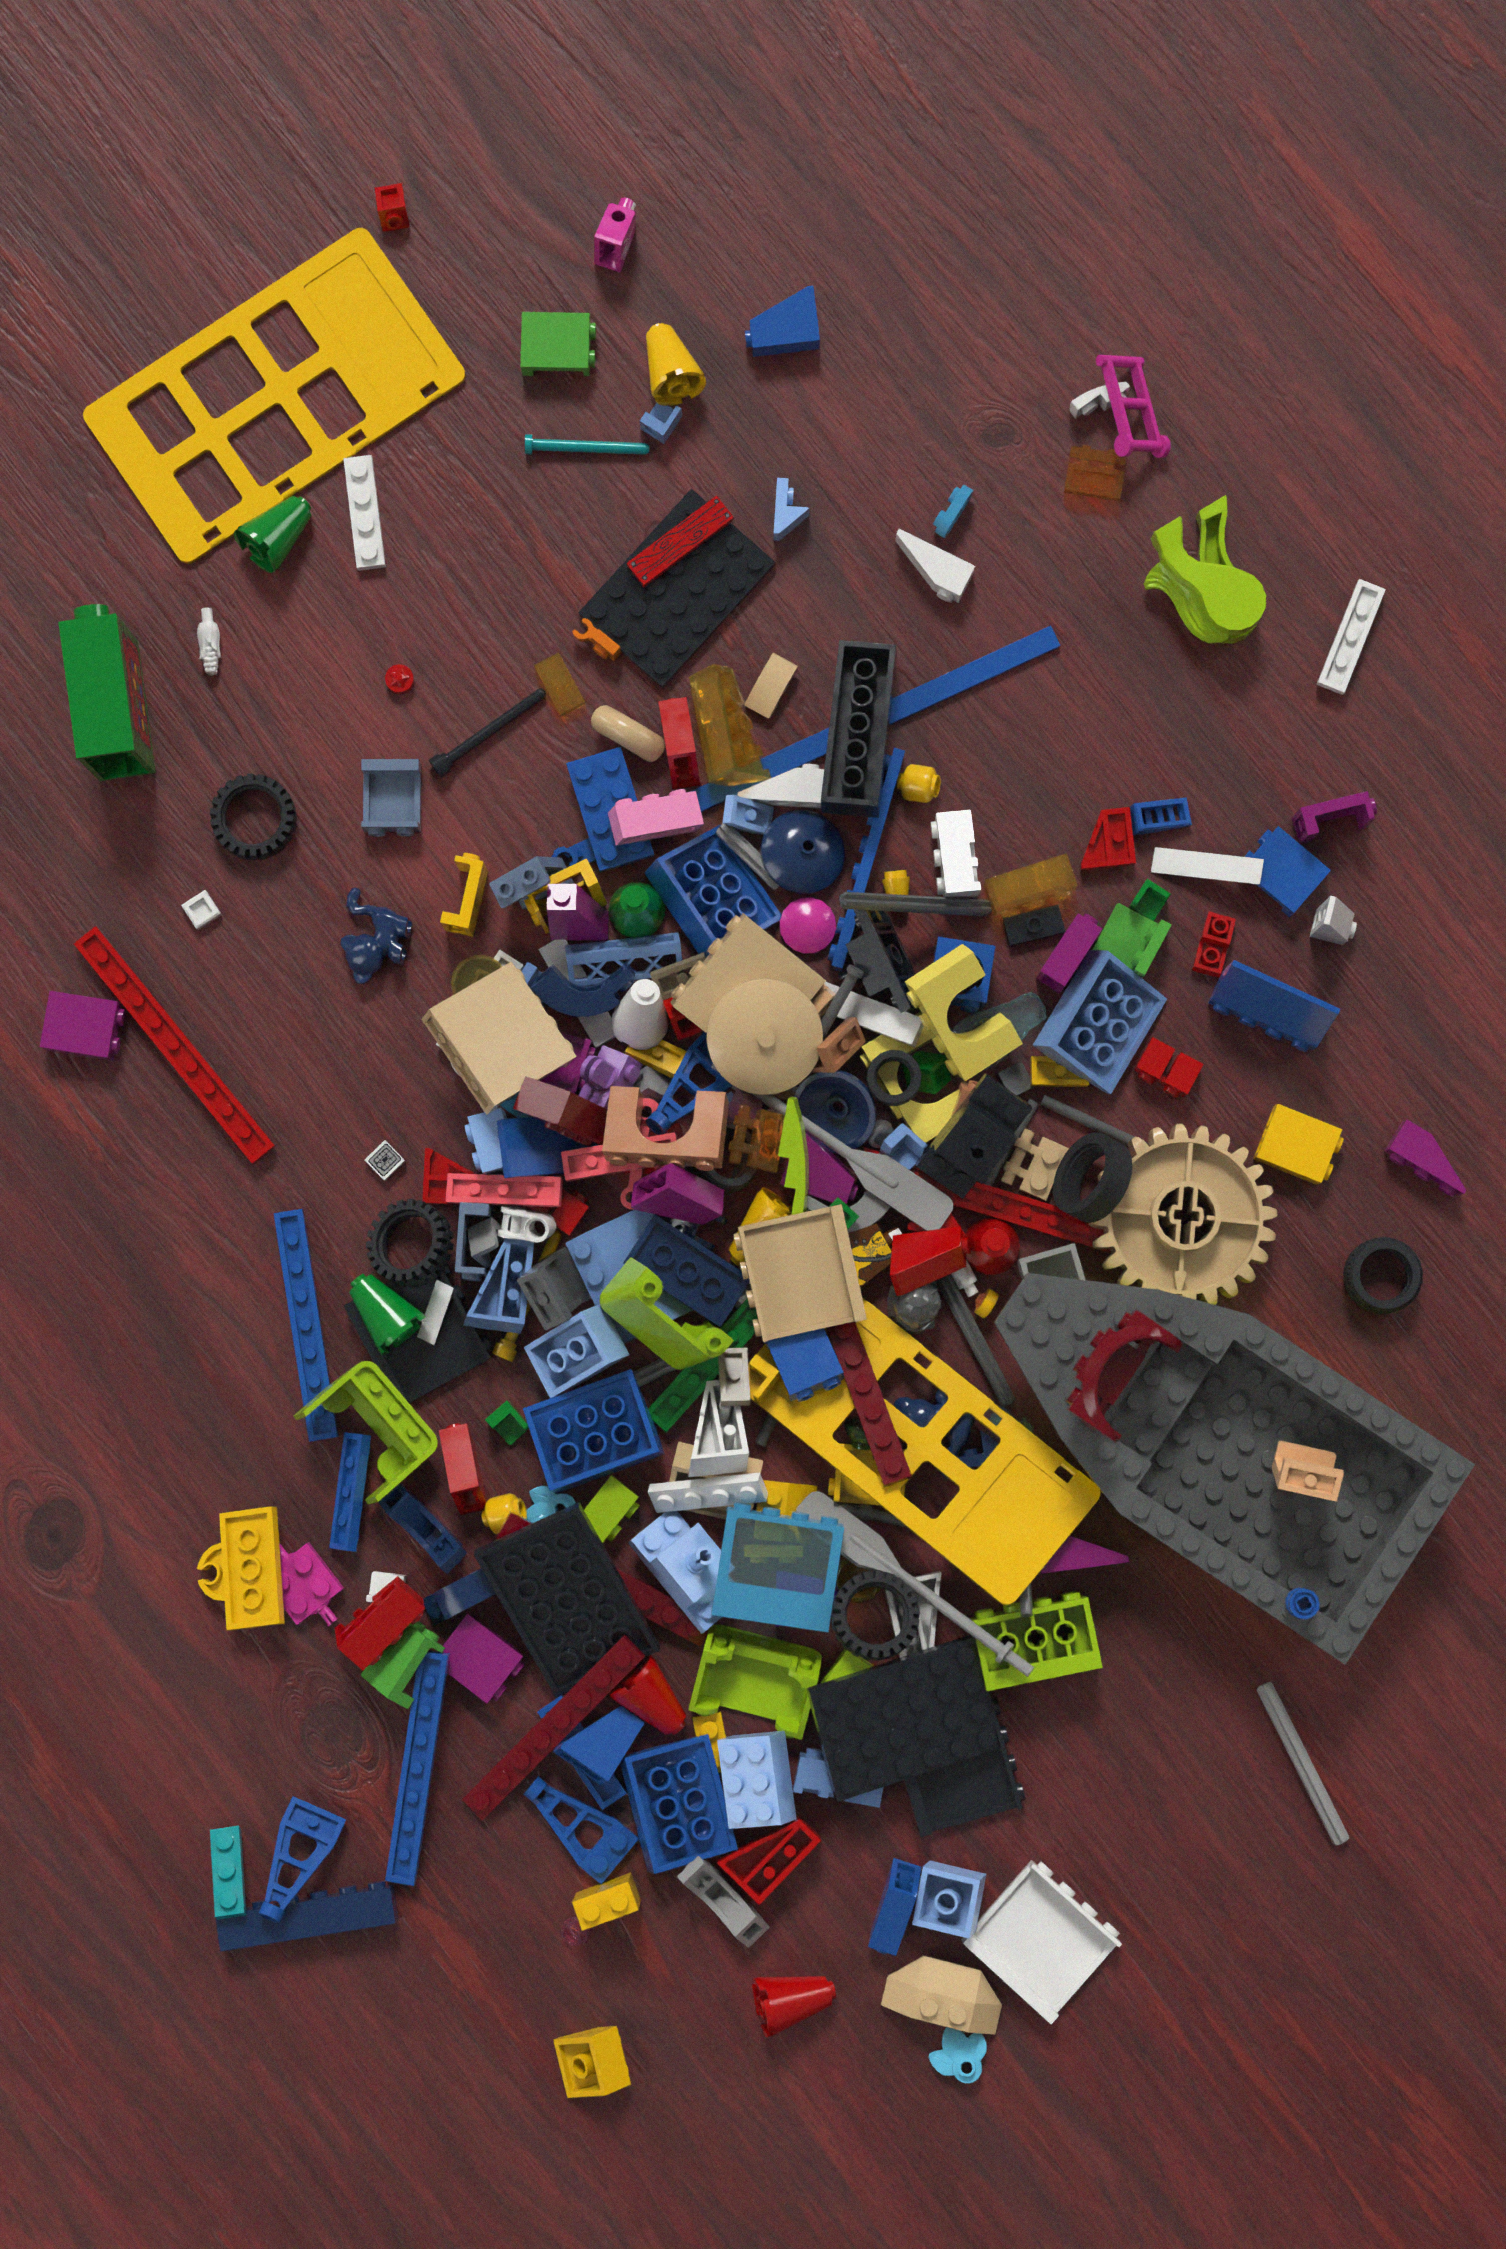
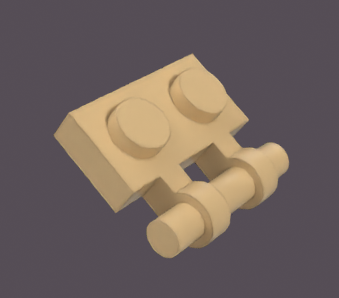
M1024 1129L1021 1137L1017 1138L1014 1143L1016 1148L1010 1162L1006 1161L1003 1168L1005 1173L1001 1181L1012 1185L1015 1176L1022 1178L1023 1181L1019 1190L1046 1201L1053 1186L1057 1168L1069 1148L1045 1137H1042L1037 1147L1031 1144L1035 1133ZM1026 1153L1034 1156L1028 1170L1020 1167Z

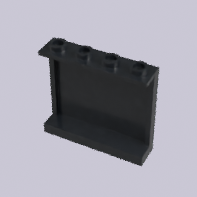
M446 1260L442 1263L446 1266L443 1271L437 1269L435 1272L438 1276L434 1280L428 1277L429 1283L425 1285L418 1283V1287H403L392 1282L386 1284V1286L424 1315L436 1280L454 1288L435 1345L417 1337L419 1328L418 1331L397 1348L393 1344L388 1346L386 1349L389 1353L382 1356L354 1301L344 1305L373 1362L408 1403L417 1400L492 1358L490 1351L494 1349L486 1334L481 1337L476 1327L463 1326L469 1312L462 1302L466 1297L459 1284L453 1286L448 1277L453 1273Z
M990 1693L989 1697L995 1717L994 1725L1000 1748L905 1779L920 1837L931 1835L933 1831L1018 1808V1810L1023 1809L1021 1801L1026 1800L1021 1782L1015 1783L1013 1772L1018 1771L1013 1754L1007 1755L1005 1743H1009L1005 1725L999 1726L996 1716L1001 1714V1709L997 1697L991 1698Z

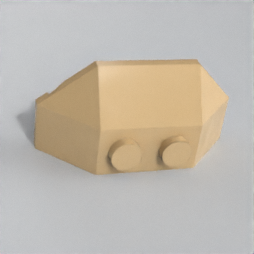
M922 1956L896 1972L889 1974L881 2001L882 2006L910 2018L969 2033L982 2034L996 2033L1002 2008L1001 2002L981 1970L928 1956Z

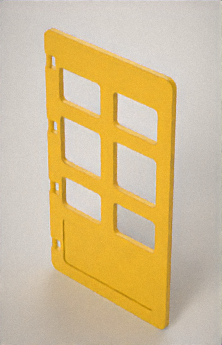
M356 228L88 405L84 409L83 418L179 560L190 564L210 552L223 541L234 536V531L242 524L288 499L295 493L300 492L344 463L343 458L353 457L358 451L370 443H374L428 407L430 403L461 385L465 380V371L369 231L364 228ZM283 302L290 304L319 346L317 353L288 372H283L252 328L254 321ZM235 338L266 384L264 388L215 419L210 416L182 375V370L227 339ZM329 370L337 372L366 414V418L334 440L326 436L298 395L301 388ZM434 383L438 390L424 398L420 391ZM160 384L166 385L195 427V433L165 454L157 453L128 410V406ZM280 405L312 449V454L267 485L259 486L228 442V438L274 406ZM362 431L366 438L352 446L348 439ZM205 452H211L242 496L240 503L211 522L203 520L174 477L178 470ZM290 479L294 486L280 495L276 487ZM217 527L221 535L207 543L203 536Z

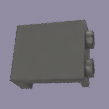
M567 1246L547 1255L517 1279L545 1331L568 1321L572 1317L571 1312L576 1307L592 1299Z

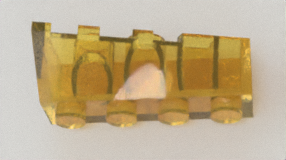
M712 664L689 676L691 695L694 701L696 721L699 727L701 747L704 753L709 783L734 786L771 779L769 769H763L759 758L763 756L760 744H754L750 730L754 728L751 719L742 710L741 706L745 702L733 669Z

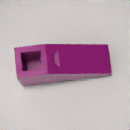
M1409 1120L1401 1122L1384 1150L1390 1155L1389 1159L1401 1167H1404L1406 1164L1415 1170L1414 1175L1426 1182H1429L1431 1179L1440 1185L1438 1189L1451 1197H1454L1455 1194L1457 1196L1465 1194L1466 1189L1433 1135Z

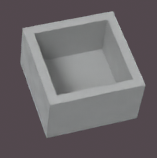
M1075 1243L1016 1261L1021 1279L1024 1278L1026 1273L1085 1280Z

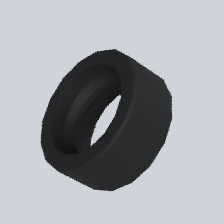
M889 1050L880 1053L872 1060L867 1070L866 1083L872 1096L878 1102L886 1106H899L908 1103L916 1095L921 1085L922 1073L918 1063L911 1055L901 1050ZM890 1061L904 1064L909 1069L911 1075V1083L908 1089L898 1095H889L883 1092L877 1083V1073L880 1067Z

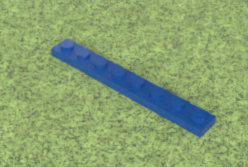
M894 748L892 756L886 755L884 771L887 774L882 786L879 818L868 817L866 825L871 826L869 837L864 835L862 837L859 852L864 854L861 864L855 862L851 879L856 880L853 891L847 890V892L865 893L905 750ZM847 909L845 918L839 917L835 933L840 934L837 945H831L827 959L832 962L831 969L842 972L848 949L845 944L851 942L856 925L854 919L856 914L853 909Z
M297 1209L273 1214L303 1406H305L330 1385L331 1382L304 1209ZM321 1404L305 1417L309 1442L339 1437L336 1414L328 1412Z
M428 1650L416 1669L412 1695L414 1700L410 1709L385 1881L411 1886L416 1884L450 1653Z

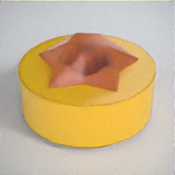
M989 1288L985 1293L979 1294L975 1300L976 1309L974 1313L982 1318H986L998 1300V1293Z

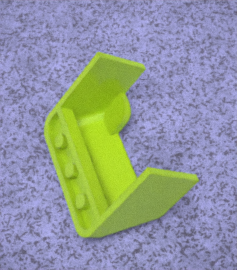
M370 1361L356 1364L328 1385L293 1416L296 1420L302 1419L320 1404L330 1413H340L352 1405L388 1447L377 1460L378 1472L386 1481L365 1499L367 1504L379 1502L433 1454L437 1448V1437L380 1368Z

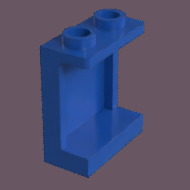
M1278 826L1273 832L1268 829L1257 841L1261 845L1255 853L1249 850L1244 857L1264 859L1260 884L1256 885L1283 907L1281 911L1290 918L1331 870Z
M824 1328L765 1342L787 1389L790 1401L796 1399L798 1402L808 1400L814 1396L813 1392L822 1388L825 1391L836 1388L841 1384L840 1381L844 1379V1372Z

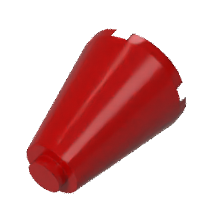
M984 1218L972 1224L965 1233V1237H969L971 1244V1254L967 1255V1261L976 1272L984 1275H997L1010 1269L1016 1262L1020 1251V1242L1016 1231L1007 1222L996 1218Z
M652 1655L643 1658L608 1693L611 1699L664 1735L670 1733L675 1735L686 1724L684 1721L686 1713Z
M825 1976L753 1978L752 1993L757 2016L760 2015L762 2020H765V2023L760 2024L766 2038L772 2037L832 2006V1999L836 1998L834 1984L832 1981H827Z

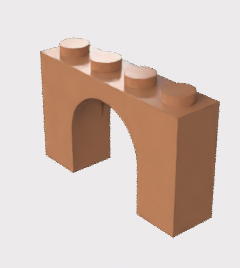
M610 1086L602 1148L607 1162L617 1166H624L627 1163H638L640 1166L649 1168L655 1167L656 1164L668 1165L673 1163L681 1168L692 1166L703 1171L722 1168L729 1110L726 1092L697 1091L694 1118L688 1132L674 1142L661 1144L648 1140L640 1133L643 1096L640 1088Z

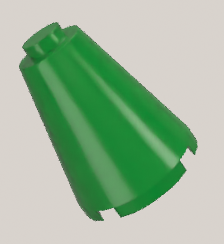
M291 496L239 526L234 531L235 540L242 550L246 547L253 554L250 559L258 567L268 573L275 572L280 568L312 517L310 512L311 506L304 498Z
M630 882L617 889L611 897L609 917L614 928L625 936L631 938L651 936L660 928L664 920L665 903L650 884Z
M361 1274L350 1284L353 1288L349 1293L382 1356L389 1353L386 1349L388 1346L393 1344L397 1348L421 1327L418 1321L426 1322L427 1317L372 1274L367 1277L365 1274Z

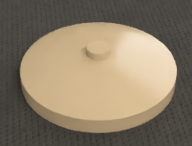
M758 978L736 985L720 998L709 1017L706 1040L708 1052L714 1066L730 1084L745 1092L769 1095L791 1089L809 1075L819 1058L817 1047L823 1042V1030L815 1006L803 992L781 980Z

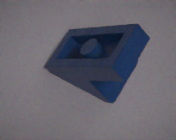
M979 1430L982 1453L977 1454V1448L959 1451L960 1457L957 1458L968 1467L981 1466L999 1444L982 1430Z

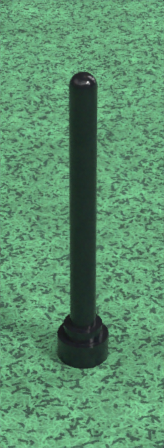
M542 688L537 689L447 754L443 752L439 755L437 753L428 761L438 776L443 778L449 774L454 762L546 697V691Z

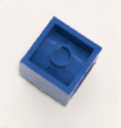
M938 937L933 963L961 944H964L973 951L985 973V976L980 979V986L978 988L974 986L966 994H957L950 1005L961 1006L960 1011L977 1013L978 1009L983 1010L987 1003L995 946Z

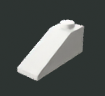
M899 529L896 534L897 544L932 590L937 592V596L946 602L951 603L953 600L959 603L974 574L975 566Z
M803 764L802 768H794L738 792L737 796L765 805L821 808L820 801L824 769H819V765Z
M1330 896L1316 909L1310 937L1344 945L1348 938L1353 939L1357 922H1353L1354 913L1337 897Z

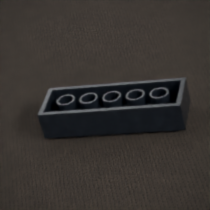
M839 640L820 801L822 813L879 818L897 662V650L894 644Z

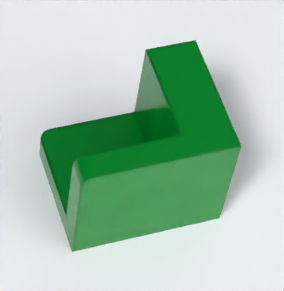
M1146 879L1128 908L1154 921L1171 893Z
M917 1051L912 1056L918 1063L922 1073L919 1092L936 1094L952 1080L950 1071L944 1063L947 1060L946 1055ZM903 1064L902 1068L908 1088L911 1083V1075L909 1069Z
M505 1401L485 1419L492 1429H495L509 1445L513 1444L529 1430L527 1421L510 1401Z

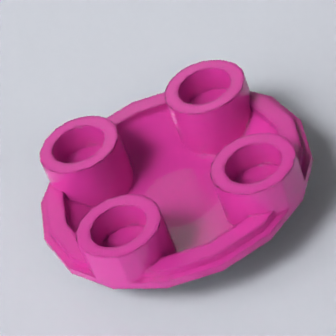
M812 897L800 898L791 902L783 911L780 919V934L785 943L793 950L804 954H816L826 948L833 940L836 931V919L831 908L823 901Z

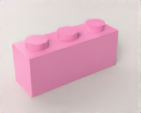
M685 789L672 791L669 793V796L659 797V794H650L644 796L641 801L632 802L631 798L622 799L615 802L614 807L608 812L616 846L695 832L704 824L696 791L686 793Z

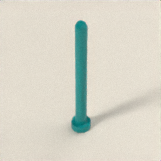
M525 434V454L531 455L533 450L645 455L649 453V445L647 443L533 439V434Z

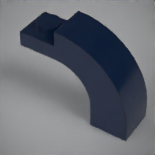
M626 962L603 982L593 986H580L570 982L552 964L531 982V989L544 1003L556 1011L578 1017L595 1016L605 1013L620 1004V996L616 992L618 990L623 992L633 984L634 980L632 978L635 977V971Z
M401 1483L378 1502L385 1512L426 1550L439 1568L446 1574L454 1566L458 1565L467 1554L466 1550L462 1547L463 1544L450 1529Z
M480 1568L423 1598V1601L435 1626L496 1593Z

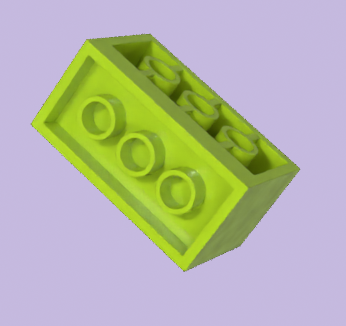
M1071 1591L1060 1594L1061 1599L1051 1601L1049 1597L1032 1599L1033 1616L1031 1617L1021 1616L1020 1602L1003 1605L1004 1611L995 1613L992 1608L974 1611L975 1617H970V1620L998 1641H1002L1003 1636L1012 1639V1644H1014L1012 1651L1035 1667L1027 1677L1005 1660L999 1664L995 1661L998 1655L975 1638L985 1690L991 1691L1103 1668L1088 1597L1080 1595V1592ZM1061 1624L1069 1628V1632H1066V1636L1063 1638L1056 1634ZM1032 1630L1040 1633V1637L1037 1638V1642L1034 1644L1027 1639L1031 1635Z

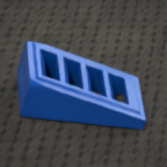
M1187 797L1134 803L1130 806L1133 836L1192 825ZM1177 806L1178 810V821H1175L1173 807ZM1164 808L1166 810L1168 822H1164L1162 809ZM1152 810H1154V816H1155V821H1156V823H1153V822H1152V817H1151V812H1150V811H1152Z

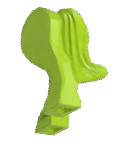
M1226 495L1201 509L1196 516L1199 528L1198 561L1189 556L1183 548L1181 516L1153 533L1151 542L1158 552L1160 562L1151 569L1144 581L1146 590L1160 589L1166 593L1174 603L1179 616L1190 632L1201 641L1209 644H1233L1244 640L1253 632L1266 608V594L1262 584L1254 575L1235 568L1227 555L1224 541L1227 519Z

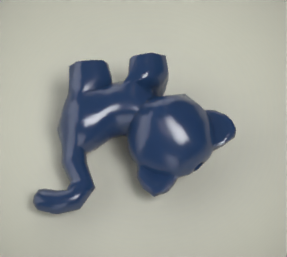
M355 887L347 895L346 907L353 915L371 916L375 935H346L341 938V946L345 951V957L350 969L354 971L355 982L364 984L382 967L384 958L387 955L395 964L404 965L407 949L403 948L402 944H399V939L409 940L413 924L411 921H408V917L398 915L388 907H377L370 904L360 906L357 904L361 891Z
M938 1390L935 1395V1405L924 1399L900 1397L894 1402V1407L916 1425L923 1428L927 1426L948 1401V1397L941 1390ZM964 1414L945 1436L950 1445L947 1450L955 1456L958 1455L961 1448L968 1443L971 1428L976 1421V1418L970 1414ZM937 1469V1471H938L944 1478L949 1479L948 1477H946L943 1473H941V1472Z

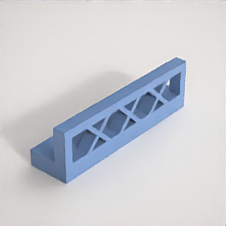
M678 932L565 945L569 981L580 986L599 984L608 978L611 974L601 970L607 961H615L622 966L626 962L631 964L635 958H644L649 964L643 971H635L633 980L651 978L650 972L663 968V966L657 963L663 955L676 954V962L682 961ZM586 964L593 969L587 977L574 978L573 965Z

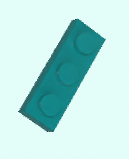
M240 1826L210 1830L215 1918L218 1920L246 1916Z

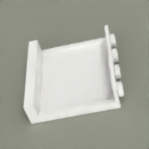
M1031 1860L980 1917L976 1932L971 1938L963 1937L961 1940L970 1951L1043 2018L1052 2024L1059 2016L1058 2011L1116 1945L1120 1947L1122 1943L1117 1938L1120 1933L1108 1922L1102 1925L1095 1918L1098 1913L1088 1903L1084 1901L1080 1905L1073 1898L1076 1893L1065 1882L1062 1881L1058 1885L1051 1878L1054 1873L1043 1862L1037 1865Z

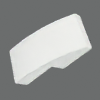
M1118 382L1121 396L1127 398L1126 395L1130 388L1127 382ZM1106 385L1092 389L1071 401L1069 411L1075 419L1081 414L1087 416L1098 407L1097 403H1099L1104 411L1111 407Z

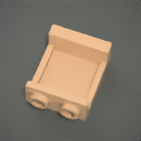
M1279 1441L1277 1444L1272 1471L1278 1489L1337 1502L1344 1472L1334 1468L1336 1460L1334 1452L1285 1441Z

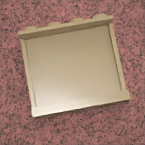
M742 913L740 917L735 915L725 928L728 932L721 940L716 938L709 946L707 951L710 954L703 962L699 960L689 972L691 977L686 984L680 983L671 994L673 1000L670 1003L704 1032H707L709 1017L716 1003L727 991L740 983L758 978L777 979L798 988L811 1000L826 980Z
M512 962L430 1008L422 1018V1021L486 1115L496 1110L501 1103L518 1094L525 1076L540 1081L559 1068H566L577 1057L572 1044L567 1039H564L558 1030L554 1018L547 1014L542 1007L540 998L535 992L531 991L525 982L523 973Z
M842 1204L738 1227L739 1233L734 1234L737 1251L743 1250L745 1262H740L743 1280L749 1279L751 1290L746 1291L749 1307L756 1308L758 1319L752 1320L756 1337L762 1336L763 1342L867 1319Z

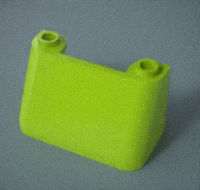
M632 1257L628 1259L602 1291L599 1299L601 1308L675 1369L682 1370L718 1357L734 1341L724 1331L714 1327L707 1320L699 1326H692L686 1322L682 1327L679 1326L654 1305L662 1293V1281L650 1269Z
M713 1625L708 1631L688 1710L696 1712L701 1716H710L717 1713L719 1706L773 1719L776 1720L775 1728L777 1731H784L786 1738L802 1740L811 1708L806 1688L817 1685L822 1655L815 1649L725 1625Z

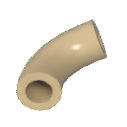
M600 706L594 711L591 717V725L596 732L623 746L647 762L656 761L663 753L665 741L655 732L610 706Z

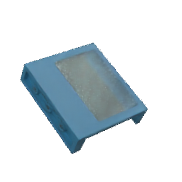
M734 1503V1507L727 1506L711 1615L828 1632L844 1525L838 1523V1518L821 1516V1520L809 1519L810 1514L793 1511L792 1516L780 1514V1509L763 1507L762 1512L751 1510V1505L744 1503Z

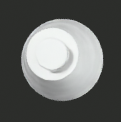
M648 979L638 980L632 985L620 1001V1004L615 1008L611 1019V1027L615 1037L621 1043L623 1041L629 1044L631 1048L637 1050H645L657 1046L667 1033L669 1026L668 1015L659 987L655 982Z

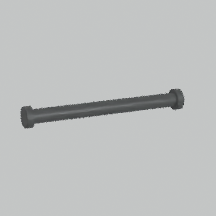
M849 965L846 969L848 973L821 1020L823 1040L857 979L862 978L864 975L862 970L853 965ZM797 1084L789 1090L796 1092L797 1088L799 1087V1084Z

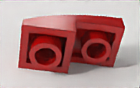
M1208 911L1192 971L1217 978L1221 976L1227 949L1234 930L1235 918Z

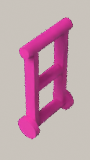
M1098 355L1096 357V364L1102 368L1119 433L1114 442L1116 454L1120 457H1128L1133 451L1152 452L1156 458H1165L1170 452L1171 443L1167 436L1160 435L1142 369L1144 359L1133 356ZM1114 367L1130 368L1137 398H1124L1121 396ZM1125 409L1141 410L1148 440H1133Z

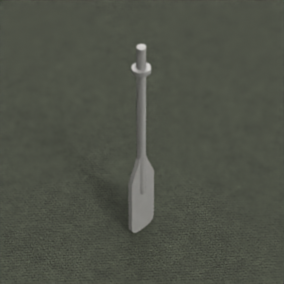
M712 1064L711 1068L718 1072L714 1064ZM732 1086V1089H733V1090H735V1091L738 1090L737 1087ZM750 1093L785 1117L787 1105L771 1094L760 1095ZM802 1115L805 1131L843 1156L865 1190L926 1231L942 1227L953 1210V1202L950 1197L891 1157L851 1149Z
M818 1491L812 1492L797 1507L796 1512L810 1514L809 1519L821 1520V1516L838 1518V1523L844 1525L840 1553L857 1567L873 1572L875 1570L882 1571L883 1573L889 1572L894 1574L893 1576L896 1578L900 1577L907 1586H910L914 1593L998 1655L995 1661L999 1664L1005 1660L1027 1677L1032 1673L1035 1667L1012 1651L1014 1644L1010 1641L1006 1645L1002 1644L903 1570L882 1536L839 1504L833 1502L827 1495ZM806 1528L831 1547L832 1532Z

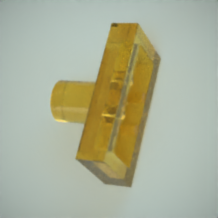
M559 652L534 665L560 717L585 705V701Z

